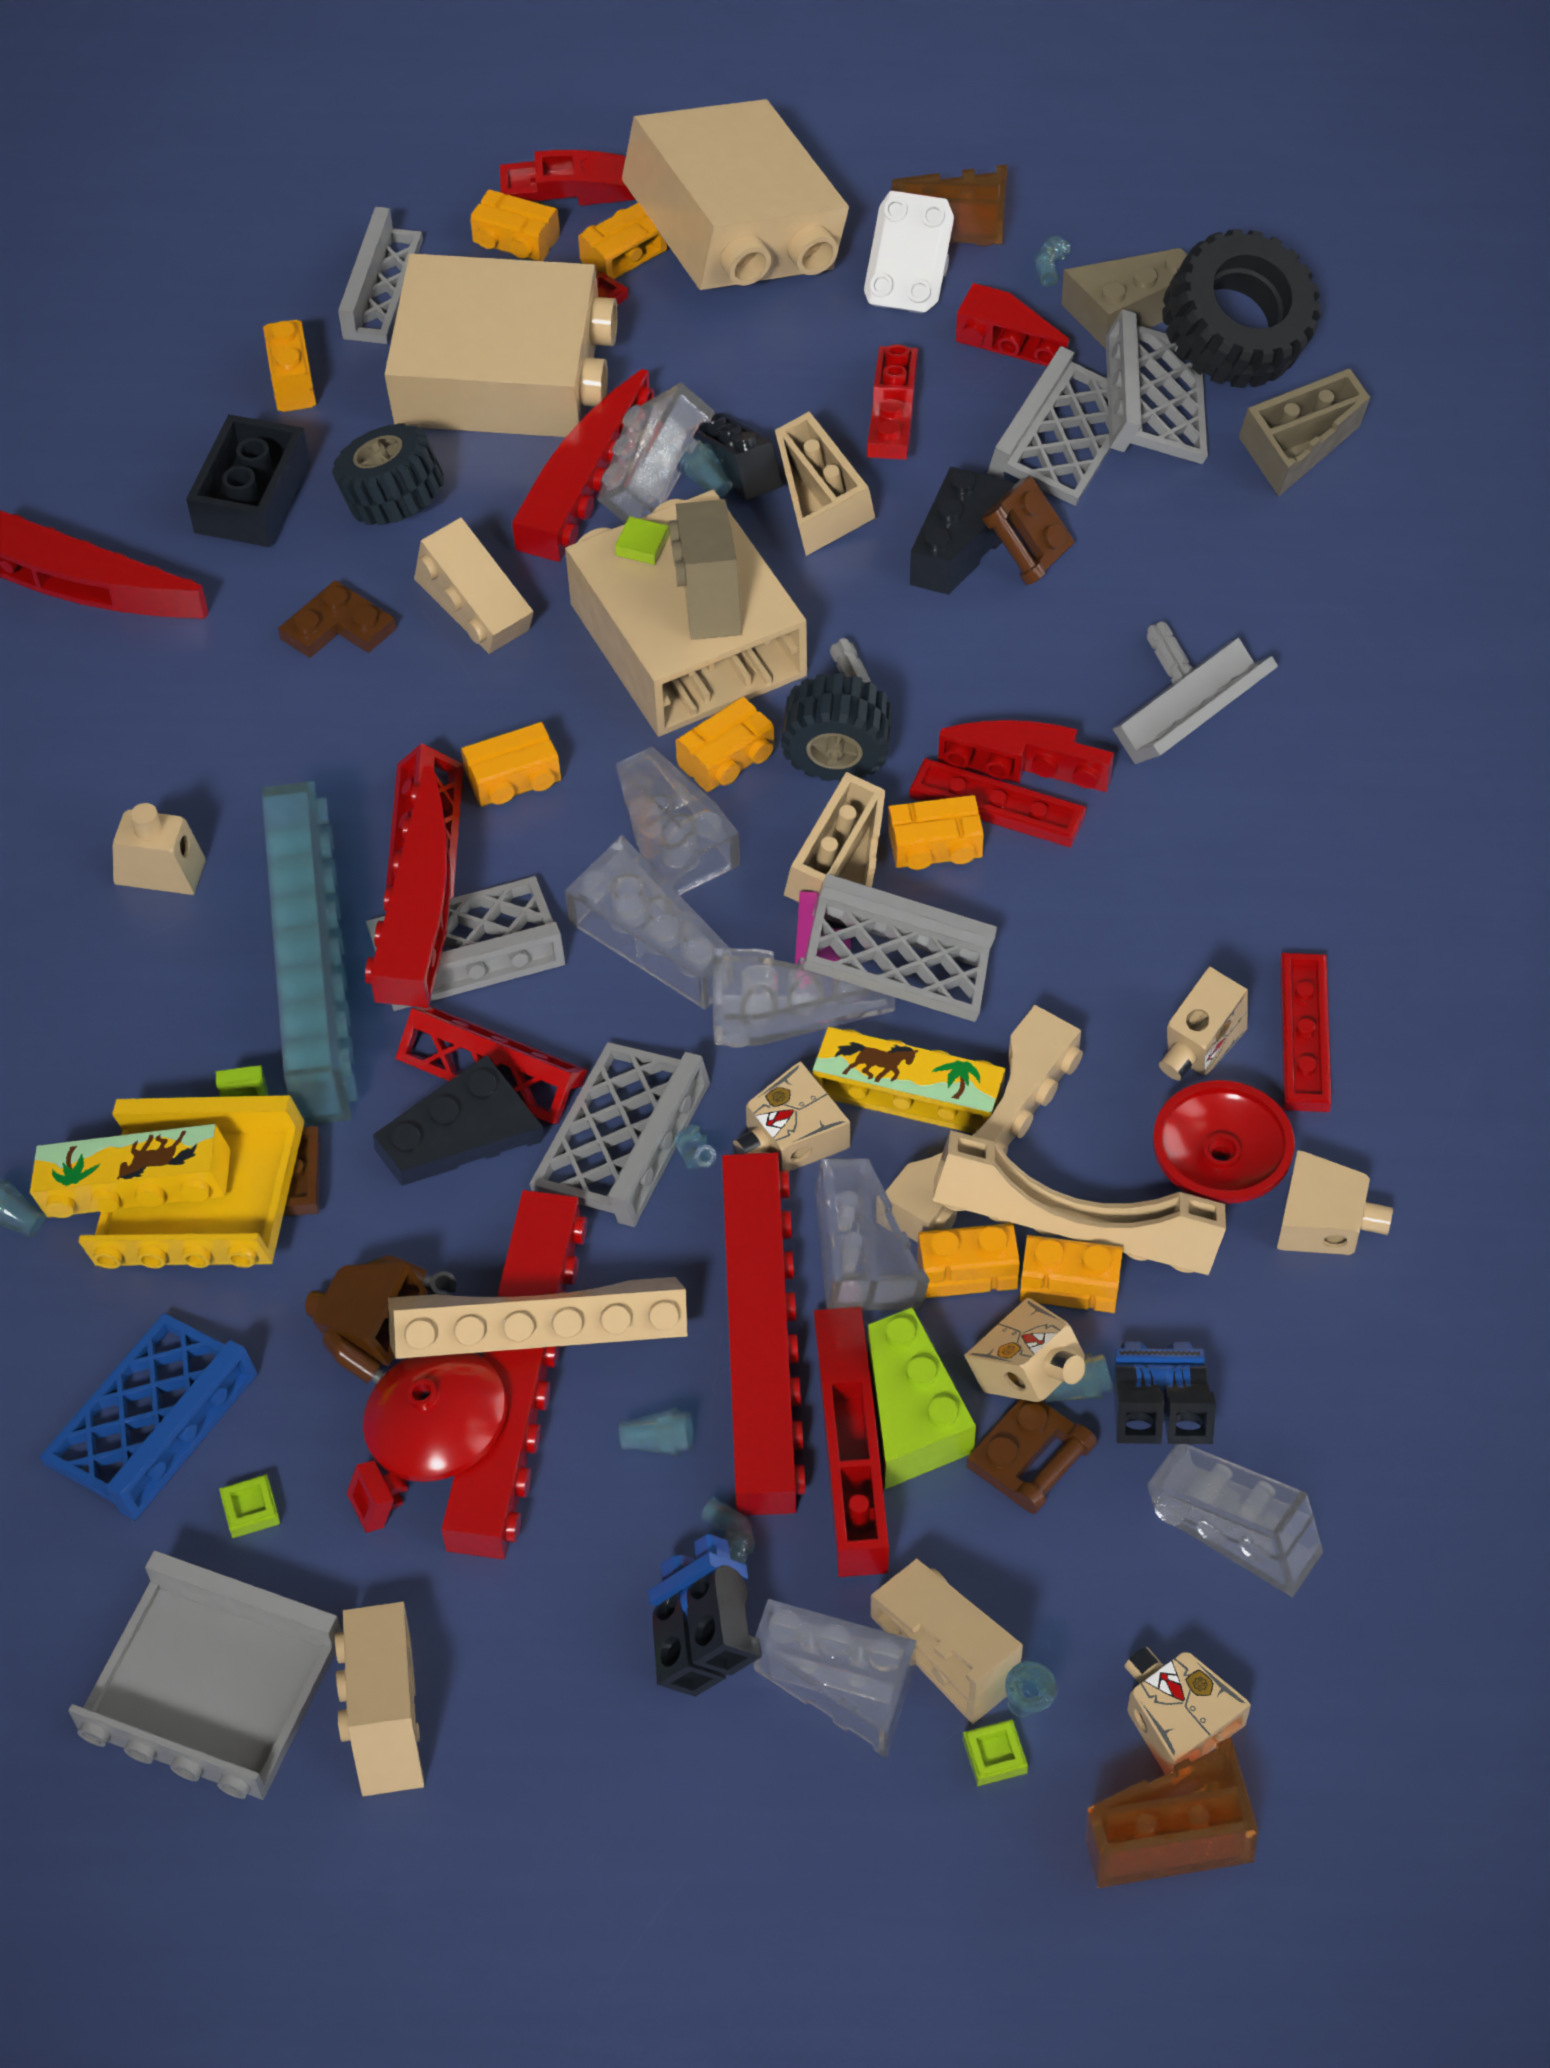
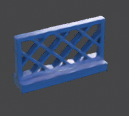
M163 1313L39 1458L45 1466L114 1503L121 1514L136 1521L258 1373L245 1347L232 1340L224 1344ZM168 1332L180 1337V1348L161 1353L156 1352V1346ZM208 1353L216 1356L205 1369L192 1372L191 1358ZM182 1361L183 1375L159 1381V1366ZM149 1369V1384L126 1389L125 1382L133 1373ZM185 1388V1393L175 1405L161 1408L160 1394ZM152 1396L153 1411L128 1417V1402ZM118 1405L119 1420L95 1426L94 1418L102 1409ZM154 1424V1430L144 1442L130 1445L129 1430ZM120 1433L122 1448L97 1454L96 1439ZM87 1442V1457L68 1462L61 1458L71 1445ZM123 1461V1467L108 1484L99 1479L98 1467Z

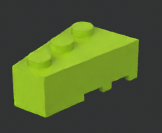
M912 1307L868 1324V1359L878 1425L885 1489H888L970 1455L974 1451L976 1425Z

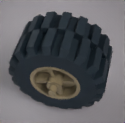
M405 423L391 426L386 425L366 432V434L354 439L350 445L340 452L341 455L335 459V467L332 468L334 479L352 515L357 521L365 522L367 525L377 523L379 525H386L390 522H398L406 517L413 516L422 508L427 507L432 502V499L438 496L441 491L440 487L444 484V474L424 431L412 424L407 426Z
M834 673V676L819 674L816 675V679L806 678L802 680L801 686L795 685L786 700L781 748H784L783 754L785 758L792 760L791 765L797 770H804V774L810 777L817 776L825 781L838 780L841 782L846 772L861 779H864L866 774L873 775L879 771V766L885 764L889 752L892 705L890 702H887L888 696L884 691H877V685L872 682L865 683L861 677L854 675L847 677L843 673Z

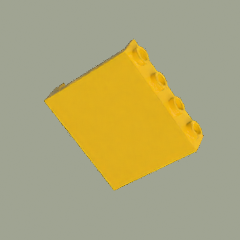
M291 1096L116 1099L112 1115L122 1129L121 1135L216 1124L231 1149L226 1196L208 1198L202 1202L183 1201L162 1204L158 1207L142 1206L117 1209L110 1213L101 1212L95 1235H80L78 1240L94 1265L115 1269L120 1266L143 1265L148 1268H162L164 1265H188L194 1268H205L209 1265H234L236 1267L248 1268L254 1264H272L305 1122Z

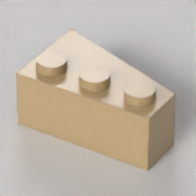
M848 772L845 773L791 865L784 896L799 902L800 891L817 892L818 895L826 873L872 887L885 798L884 789Z
M916 1558L871 1594V1618L972 1725L1018 1688L1023 1644L950 1586L936 1569H929Z
M404 1601L343 1610V1632L335 1633V1648L338 1664L345 1663V1670L336 1671V1682L339 1701L346 1702L347 1709L338 1710V1727L341 1742L351 1741L362 1797L424 1788L423 1770L417 1742L420 1741L419 1725L415 1719L414 1696H416L411 1637Z

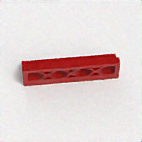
M421 743L397 763L386 887L387 885L393 886L394 884L393 861L395 852L403 850L402 827L405 816L412 815L411 792L414 782L420 783L425 765L433 766V768L435 766L449 773L448 785L443 786L436 773L435 776L443 810L445 811L444 819L451 864V898H453L463 764Z
M429 1006V1008H411L395 1059L450 1081L460 1074L457 1072L452 1061L451 1053L461 1048L471 1052L475 1063L487 1055L490 1060H493L496 1067L503 1064L511 1068L518 1086L513 1088L515 1092L521 1091L524 1098L522 1101L535 1117L554 1125L560 1123L570 1090L583 1086L588 1071L585 1068L432 1006ZM418 1030L431 1035L438 1053L426 1059L411 1053ZM444 1041L454 1045L447 1048ZM441 1059L444 1066L435 1063V1061ZM524 1074H527L534 1078L526 1081ZM544 1081L557 1087L550 1110L537 1105L530 1086Z

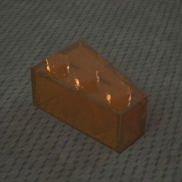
M1008 164L996 165V172L975 175L974 169L962 170L961 177L940 179V174L934 173L892 179L891 191L947 199L954 215L949 244L954 242L975 243L980 246L1002 244Z
M1231 1737L1217 1743L1216 1750L1192 1762L1187 1758L1175 1764L1174 1771L1150 1783L1143 1780L1087 1808L1086 1844L1098 1888L1253 1863L1255 1861L1258 1827Z

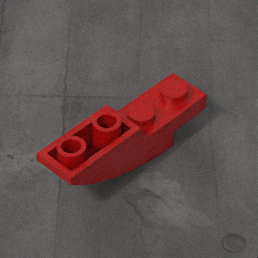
M587 150L534 151L535 161L500 165L501 193L529 201L577 197L579 206L636 200L622 181L626 159L624 155Z
M900 344L879 346L867 442V458L907 460L912 428L918 348H908Z
M996 720L964 723L942 728L939 734L938 762L1015 783H1020L1023 773L1026 771L1044 778H1053L1076 784L1082 788L1107 792L1112 777L1114 752L1076 743L1078 729L1033 721Z

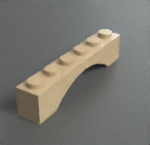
M1034 1005L1010 1035L1008 1057L1010 1078L1004 1096L991 1117L971 1136L996 1142L1007 1155L1008 1145L1015 1136L1022 1138L1033 1121V1113L1040 1104L1047 1106L1053 1099L1058 1088V1081L1065 1073L1071 1075L1079 1065L1083 1055V1051L1079 1049L1081 1030ZM942 1153L927 1159L908 1163L881 1196V1221L918 1242V1232L951 1229L957 1217V1211L950 1210L941 1203L932 1201L934 1178Z
M952 1130L949 1131L934 1178L932 1201L941 1203L950 1210H967L988 1216L991 1220L998 1223L1019 1224L1033 1228L1038 1233L1046 1236L1059 1235L1081 1242L1123 1247L1122 1252L1135 1260L1145 1261L1149 1259L1171 1265L1174 1269L1184 1273L1197 1272L1209 1275L1226 1231L1225 1204L1182 1192L1155 1200L1136 1203H1099L1077 1199L1052 1190L1028 1176L1006 1156L996 1142Z
M676 1277L627 1280L589 1290L537 1296L467 1297L434 1294L388 1298L390 1346L396 1359L687 1336L686 1288Z

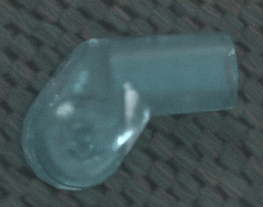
M1059 235L1047 238L1034 257V264L1040 282L1046 287L1056 284L1059 280L1054 264L1055 260L1066 259L1064 253H1070L1069 242Z
M694 1124L689 1125L685 1131L680 1130L675 1138V1146L686 1168L691 1171L710 1167L717 1158L714 1148L706 1144L707 1135H701L699 1133L701 1127Z
M712 1497L704 1507L701 1518L724 1532V1538L729 1542L730 1559L744 1564L748 1553H753L756 1546L751 1522L743 1514Z

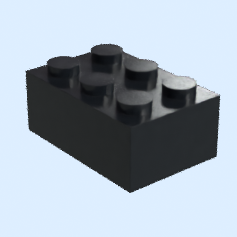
M228 414L186 498L194 533L270 547L310 464L304 428Z

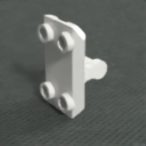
M890 191L879 206L864 285V293L869 304L876 307L894 308L923 314L938 302L943 276H946L949 264V254L947 253L954 221V215L947 199Z

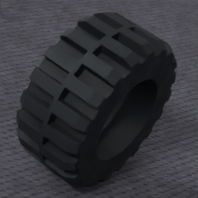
M1242 229L1228 230L1225 235L1222 232H1217L1209 235L1205 241H1199L1191 249L1188 256L1185 257L1173 276L1163 299L1165 305L1162 310L1163 322L1165 325H1169L1165 332L1170 343H1176L1178 346L1176 353L1183 361L1187 359L1193 364L1191 369L1199 375L1204 372L1211 376L1210 381L1222 384L1224 381L1230 382V387L1244 388L1248 382L1251 387L1265 385L1268 380L1274 381L1281 377L1293 365L1314 336L1318 327L1317 321L1321 315L1320 302H1317L1320 297L1316 282L1311 283L1310 279L1313 274L1307 264L1302 266L1298 261L1300 256L1292 248L1288 251L1281 246L1282 241L1275 237H1271L1270 240L1262 237V232L1250 230L1248 234H1243ZM1214 290H1234L1251 298L1263 311L1269 328H1250L1232 320L1220 308L1215 298Z

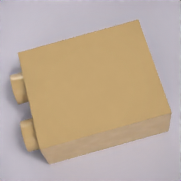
M767 99L633 116L622 181L636 201L643 207L646 215L650 217L660 235L699 290L731 285L746 286L757 281L801 274L816 275L823 271L834 269L849 206Z
M409 253L384 374L394 425L405 423L406 426L412 424L417 426V428L566 437L584 418L586 406L595 407L607 395V360L594 358L596 345L614 346L618 318L616 298L598 297L595 264Z
M714 489L688 500L671 499L660 504L651 514L639 519L669 526V520H677L675 504L721 499ZM729 510L728 515L737 558L742 635L691 640L684 586L677 587L670 532L655 565L616 556L615 544L625 524L614 529H594L582 536L577 543L565 547L571 605L658 737L716 714L743 696L750 700L807 676L806 619Z

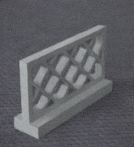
M1122 309L1105 336L1110 448L1125 452L1131 443L1203 464L1208 457L1203 372L1199 375L1191 369L1193 366L1191 362L1184 364L1173 353L1174 351L1176 352L1178 346L1176 343H1170L1167 334L1137 325L1136 313ZM1138 340L1148 343L1155 351L1149 354ZM1162 357L1173 371L1167 373L1156 360ZM1145 366L1157 379L1150 381L1139 368ZM1181 377L1191 390L1186 392L1174 379ZM1163 385L1175 398L1169 401L1157 388ZM1146 394L1158 407L1151 409L1141 399V396ZM1182 405L1193 418L1187 420L1176 407ZM1165 413L1176 427L1170 429L1159 416ZM1148 422L1159 436L1142 432V424ZM1184 433L1194 444V447L1184 444L1178 435Z
M1060 346L996 445L987 474L998 479H1003L1006 473L1018 479L1032 476L1041 490L1076 506L1111 450L1109 434L1094 436L1089 426L1090 424L1105 422L1109 430L1108 405L1105 399H1108L1107 378L1073 363L1072 359L1075 352ZM1074 378L1087 384L1090 391L1074 393L1070 384L1071 380ZM1095 401L1100 412L1084 415L1079 403ZM1070 405L1074 416L1058 419L1054 407ZM1079 426L1084 438L1068 440L1063 429ZM1054 430L1058 442L1042 444L1038 433ZM1089 448L1094 459L1078 462L1073 450ZM1063 452L1068 464L1052 466L1047 454ZM1037 456L1042 468L1030 469L1019 462L1023 458ZM1073 474L1078 485L1073 490L1059 483L1056 476Z
M826 873L814 902L812 911L813 921L802 969L976 1022L980 1014L989 952L995 940L996 926ZM826 920L847 926V928L834 932ZM868 933L889 939L890 941L877 945ZM856 937L865 950L853 955L843 941ZM831 946L840 957V960L834 962L816 956L817 950ZM912 947L931 952L932 955L921 959ZM898 950L909 964L896 968L885 954ZM873 959L884 973L880 975L869 973L861 963ZM954 960L975 966V968L963 972ZM939 963L951 976L940 982L929 969V967ZM917 973L927 987L921 989L911 986L904 977ZM959 986L968 996L970 1002L966 1003L953 999L947 990Z
M536 876L451 898L444 945L455 949L442 952L430 1001L566 965L561 933L557 923L553 922ZM530 893L532 895V899L525 907L509 903L515 897ZM477 907L489 909L482 919L467 913ZM501 913L516 917L509 928L493 922ZM385 916L366 921L375 953L377 949L374 943L376 924L378 921H384ZM527 922L540 925L521 931ZM458 924L473 929L466 939L451 934ZM485 933L497 936L493 939L478 942ZM391 1004L393 1011L412 1007Z
M607 1042L529 1183L531 1190L578 1197L580 1205L614 1213L618 1223L635 1227L710 1085L702 1056L685 1052L680 1060ZM614 1059L632 1063L634 1069L611 1079L607 1074ZM660 1071L673 1073L668 1082L650 1089L646 1081V1077ZM640 1080L645 1092L620 1101L615 1090ZM610 1093L615 1104L590 1114L588 1107L591 1101ZM651 1103L653 1111L650 1117L631 1125L626 1113ZM621 1115L626 1127L601 1137L596 1125ZM591 1128L596 1140L571 1150L568 1143L572 1136ZM632 1138L634 1143L632 1151L627 1155L611 1160L607 1148ZM602 1151L607 1163L581 1173L576 1161ZM569 1164L572 1165L576 1173L575 1177L561 1183L548 1181L553 1171ZM613 1175L615 1182L607 1196L589 1191L588 1184Z

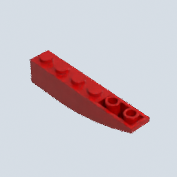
M640 369L610 392L602 402H599L584 416L552 454L512 521L516 551L560 562L565 554V547L576 543L579 527L583 520L590 518L594 507V500L598 493L605 491L609 480V473L614 465H619L627 440L634 438L642 413L649 411L651 408L654 390L649 385L648 370Z
M0 510V578L45 595L117 612L205 619L209 614L203 587L192 579L178 577L163 571L157 566L146 565L130 559L122 553H114L95 546L87 540H79L60 533L53 527H44L28 521L18 514H10Z
M425 765L420 783L414 782L412 787V815L405 816L403 821V850H397L394 855L393 886L387 885L384 894V910L386 915L384 921H378L376 924L374 943L377 949L375 957L369 956L366 962L365 982L372 985L375 1003L429 1008L446 939L451 901V864L448 839L433 766Z
M848 1307L813 1310L838 1577L888 1574L889 1543L862 1308Z

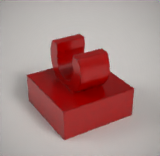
M375 1460L356 1465L347 1490V1496L365 1533L384 1528L390 1510L403 1504L399 1493L408 1491L409 1488L405 1479L391 1473L382 1476Z

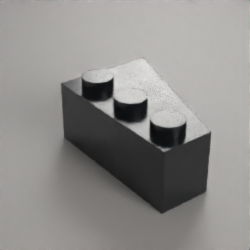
M950 466L911 549L910 585L949 595L980 565V558L991 548L996 549L1002 543L994 529H988L981 517L1016 483Z
M486 1055L374 1133V1150L403 1186L458 1169L459 1165L481 1158L489 1159L499 1156L500 1152L526 1144L531 1146L542 1141L543 1126Z

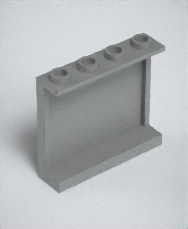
M154 1550L145 1566L150 1583L83 1708L72 1704L68 1710L78 1730L77 1733L81 1738L96 1746L104 1747L109 1742L122 1747L128 1756L139 1762L151 1764L153 1760L168 1764L174 1773L187 1780L198 1781L202 1777L216 1782L220 1790L235 1798L245 1799L248 1794L264 1800L336 1654L335 1633L342 1632L338 1617Z

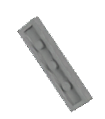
M375 207L338 309L342 336L345 340L388 344L396 320L409 253L419 254L423 242L421 231L393 229L390 208ZM392 242L410 244L408 248L397 253L390 248ZM394 266L401 271L388 279L382 275L383 271ZM384 292H387L392 297L379 305L372 300ZM376 318L383 323L381 329L363 328L365 323Z
M1238 637L1226 643L1115 726L1113 731L1134 764L1161 756L1272 672L1278 665L1272 656L1254 662Z

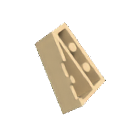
M810 411L775 430L806 556L875 519L869 487Z
M462 517L420 541L414 580L488 654L529 631L534 611Z

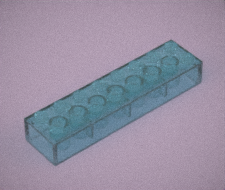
M315 781L262 787L283 1068L288 1094L305 1121L304 1126L352 1120L350 1102L358 1101L356 1077L352 1070L355 1057L352 1037L349 1036L348 1028L351 1027L349 1002L346 1000L345 990H348L345 964H342V955L345 954L342 929L339 928L341 908L335 886L338 885V875L335 858L328 859L333 858L332 851L335 850L332 825H324L330 823L326 797L318 798Z

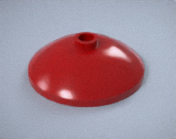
M1213 1080L1193 1084L1182 1089L1164 1104L1154 1125V1154L1161 1170L1168 1179L1190 1195L1219 1203H1241L1265 1195L1283 1180L1291 1166L1294 1155L1295 1139L1293 1128L1283 1109L1262 1091L1239 1082ZM1222 1156L1225 1157L1227 1160L1221 1161L1213 1157Z
M476 1353L405 1358L385 1373L368 1398L363 1415V1434L366 1445L378 1464L399 1478L415 1482H430L452 1477L477 1463L486 1455L498 1439L507 1415L506 1390L493 1366ZM430 1394L426 1399L420 1400L423 1396Z

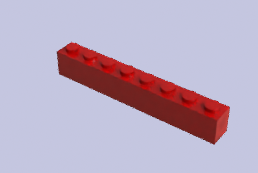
M778 1152L722 1155L737 1516L796 1513V1495L806 1494L804 1464L794 1465V1450H803L802 1420L792 1421L791 1409L793 1406H801L800 1377H790L789 1364L798 1363L797 1334H788L787 1321H796L795 1292L785 1293V1280L794 1279L793 1251H783V1239H792L791 1211H781V1199L790 1198L788 1170L779 1171Z
M522 1190L497 1297L565 1293L567 1284H575L578 1272V1257L574 1256L576 1244H584L587 1231V1217L580 1216L578 1197ZM560 1346L483 1353V1358L493 1366L505 1387L507 1415L498 1439L486 1455L470 1468L454 1475L441 1529L446 1552L505 1560L509 1542H517L521 1524V1513L516 1512L519 1497L526 1498L528 1495L531 1469L526 1468L529 1453L536 1454L539 1447L541 1426L536 1424L539 1410L546 1411L550 1396V1382L545 1381L548 1367L556 1368Z

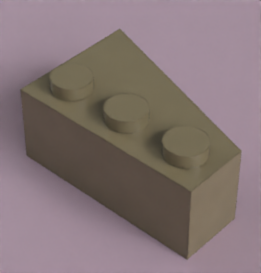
M1181 248L1064 269L1061 305L1106 349L1105 336L1122 309L1136 313L1137 325L1151 328L1163 322L1162 310L1165 307L1163 302L1165 291L1183 260L1188 255Z
M1349 368L1247 408L1239 438L1277 495L1280 496L1360 427L1370 396Z
M726 499L675 504L677 520H669L670 542L676 570L677 587L684 586L691 640L742 635L737 558Z

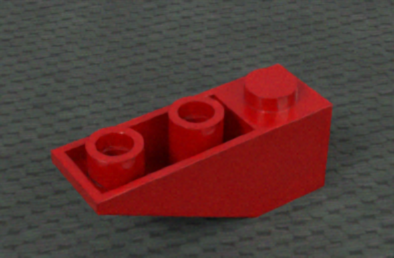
M973 283L957 311L956 342L1044 366L1049 365L1060 346L1066 349L1069 346L1068 337L1010 292Z

